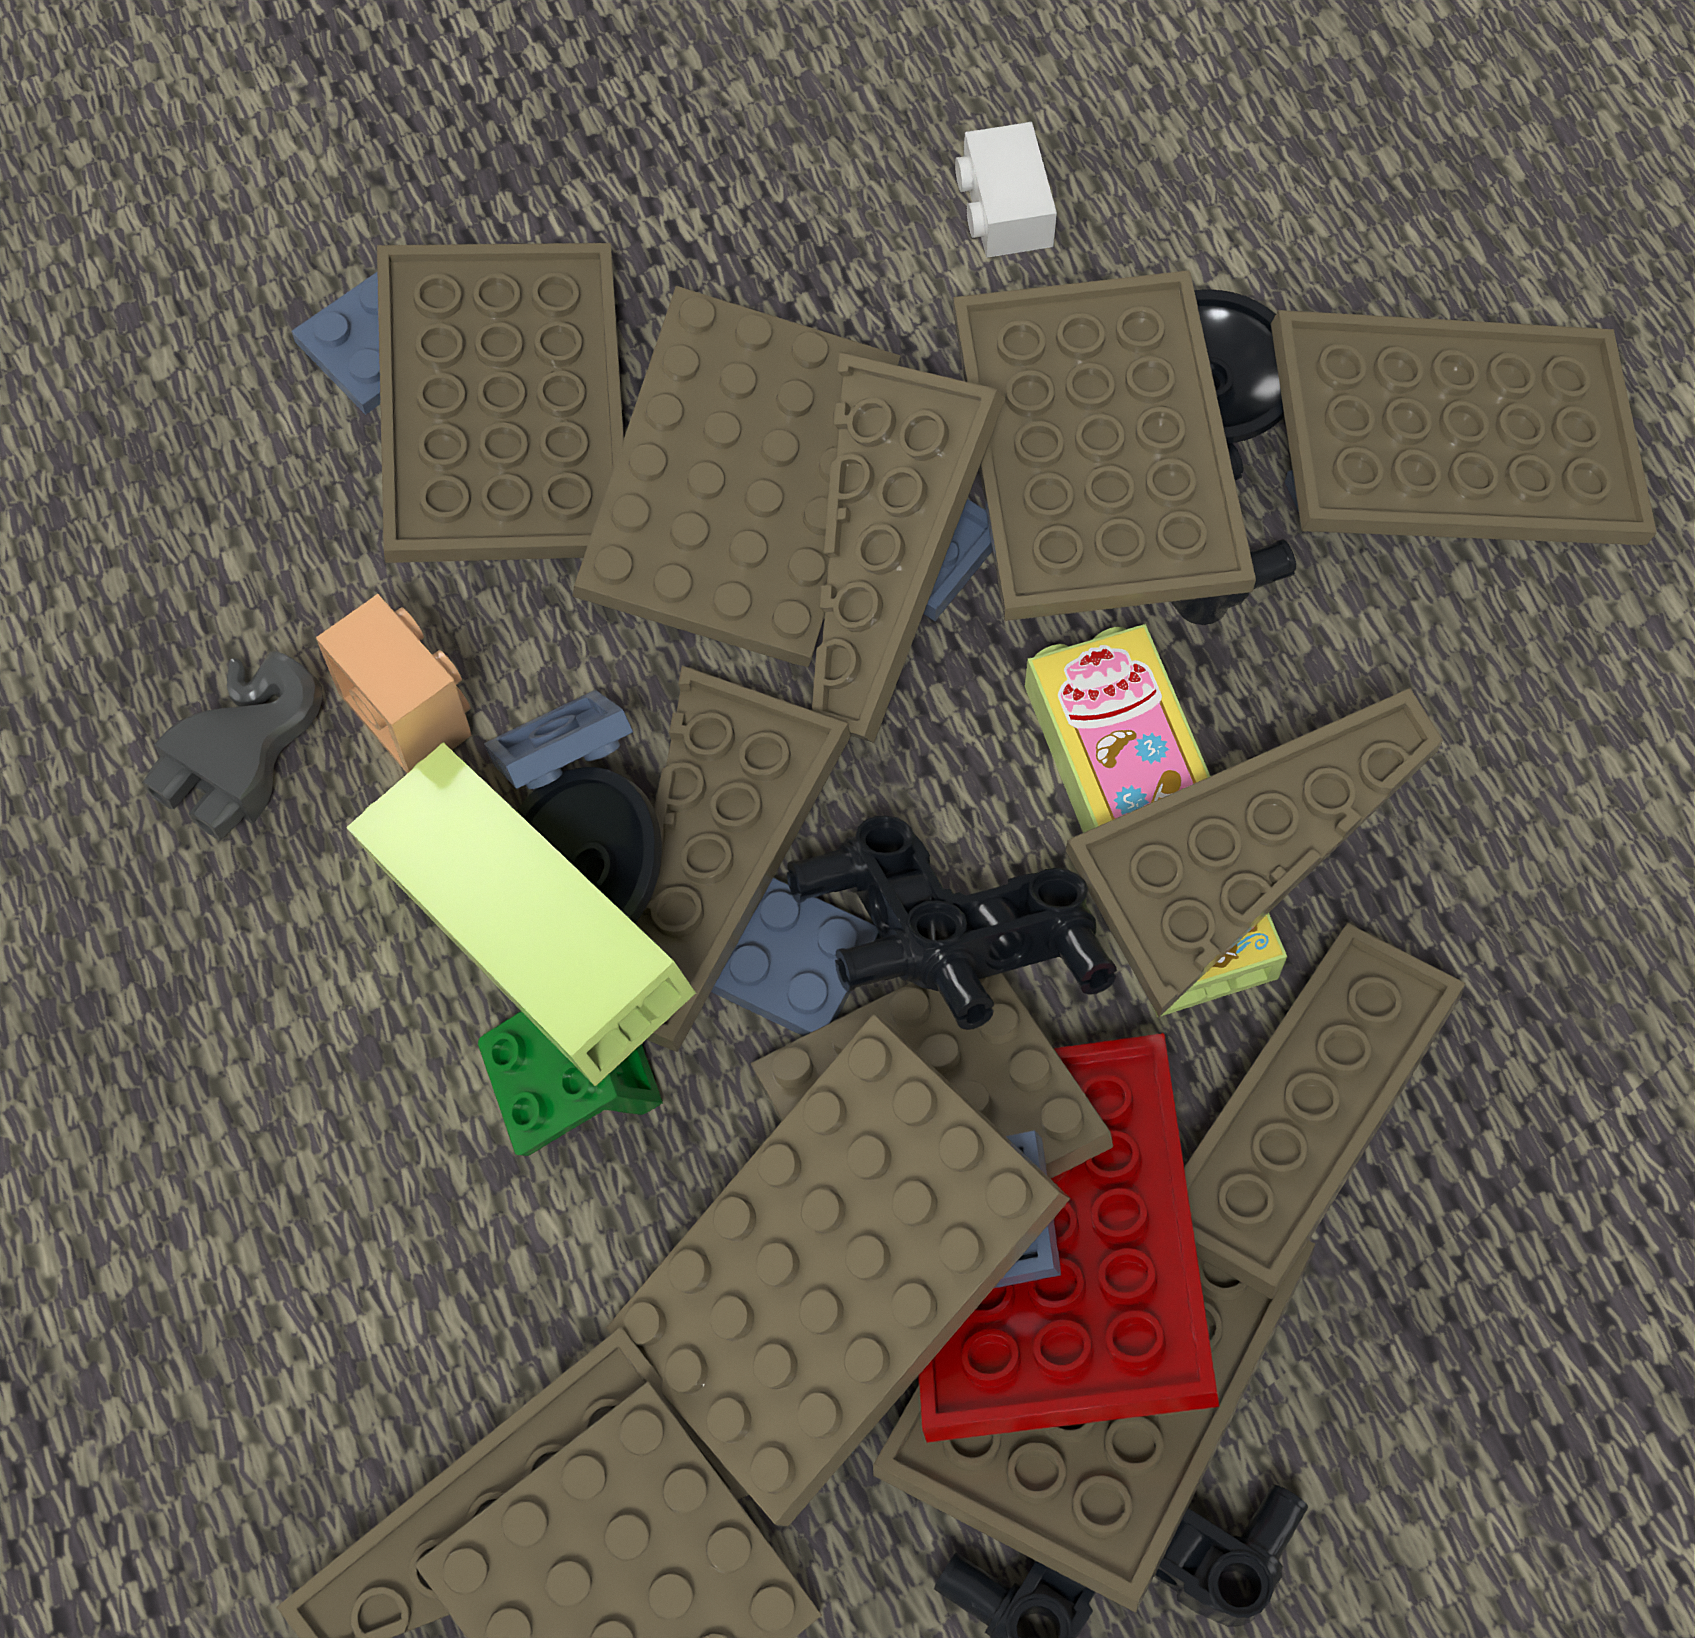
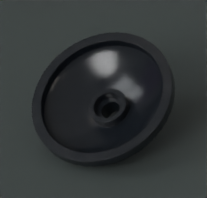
M1211 289L1194 290L1226 442L1231 444L1254 438L1274 427L1284 417L1271 323L1276 314L1258 301L1238 293Z
M597 767L567 770L555 781L536 788L523 801L516 812L633 923H636L654 892L662 858L660 826L654 808L647 796L627 778Z

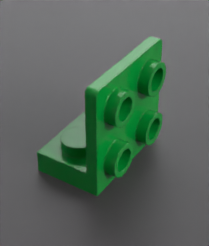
M522 1011L490 1030L478 1040V1046L514 1152L517 1155L529 1156L604 1110L642 1115L663 1104L642 1044L600 1083L594 1086Z

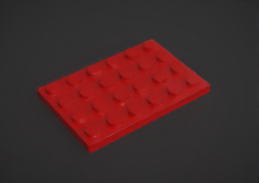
M1164 1033L1053 1048L1109 1129L1113 1147L1051 1178L1071 1198L1054 1217L1061 1275L993 1288L919 1374L922 1430L927 1443L1219 1407Z

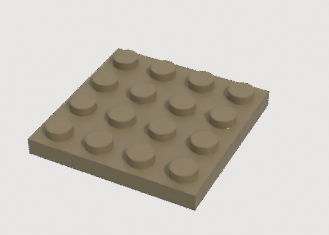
M1002 973L979 979L994 1002V1007H992L994 1012L987 1023L976 1029L965 1030L958 1026L939 991L922 988L911 982L751 1063L755 1077L782 1122L874 1014L885 1020L1005 1136L1035 1130L1043 1141L1047 1176L1050 1179L1113 1147L1109 1129Z
M649 1382L414 1564L466 1638H795L822 1616Z

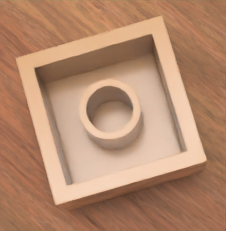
M377 594L318 635L316 640L338 694L405 772L409 773L419 761L426 758L443 742L453 750L472 736L465 715L471 707L466 697L456 686L462 681V678L451 660L441 650L431 654L420 641L424 638V635L413 617L403 607L394 612L382 597Z

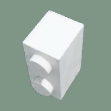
M1032 122L965 132L964 156L956 157L955 159L956 177L960 192H970L972 203H967L968 226L972 238L981 237L986 258L1053 247L1057 212Z

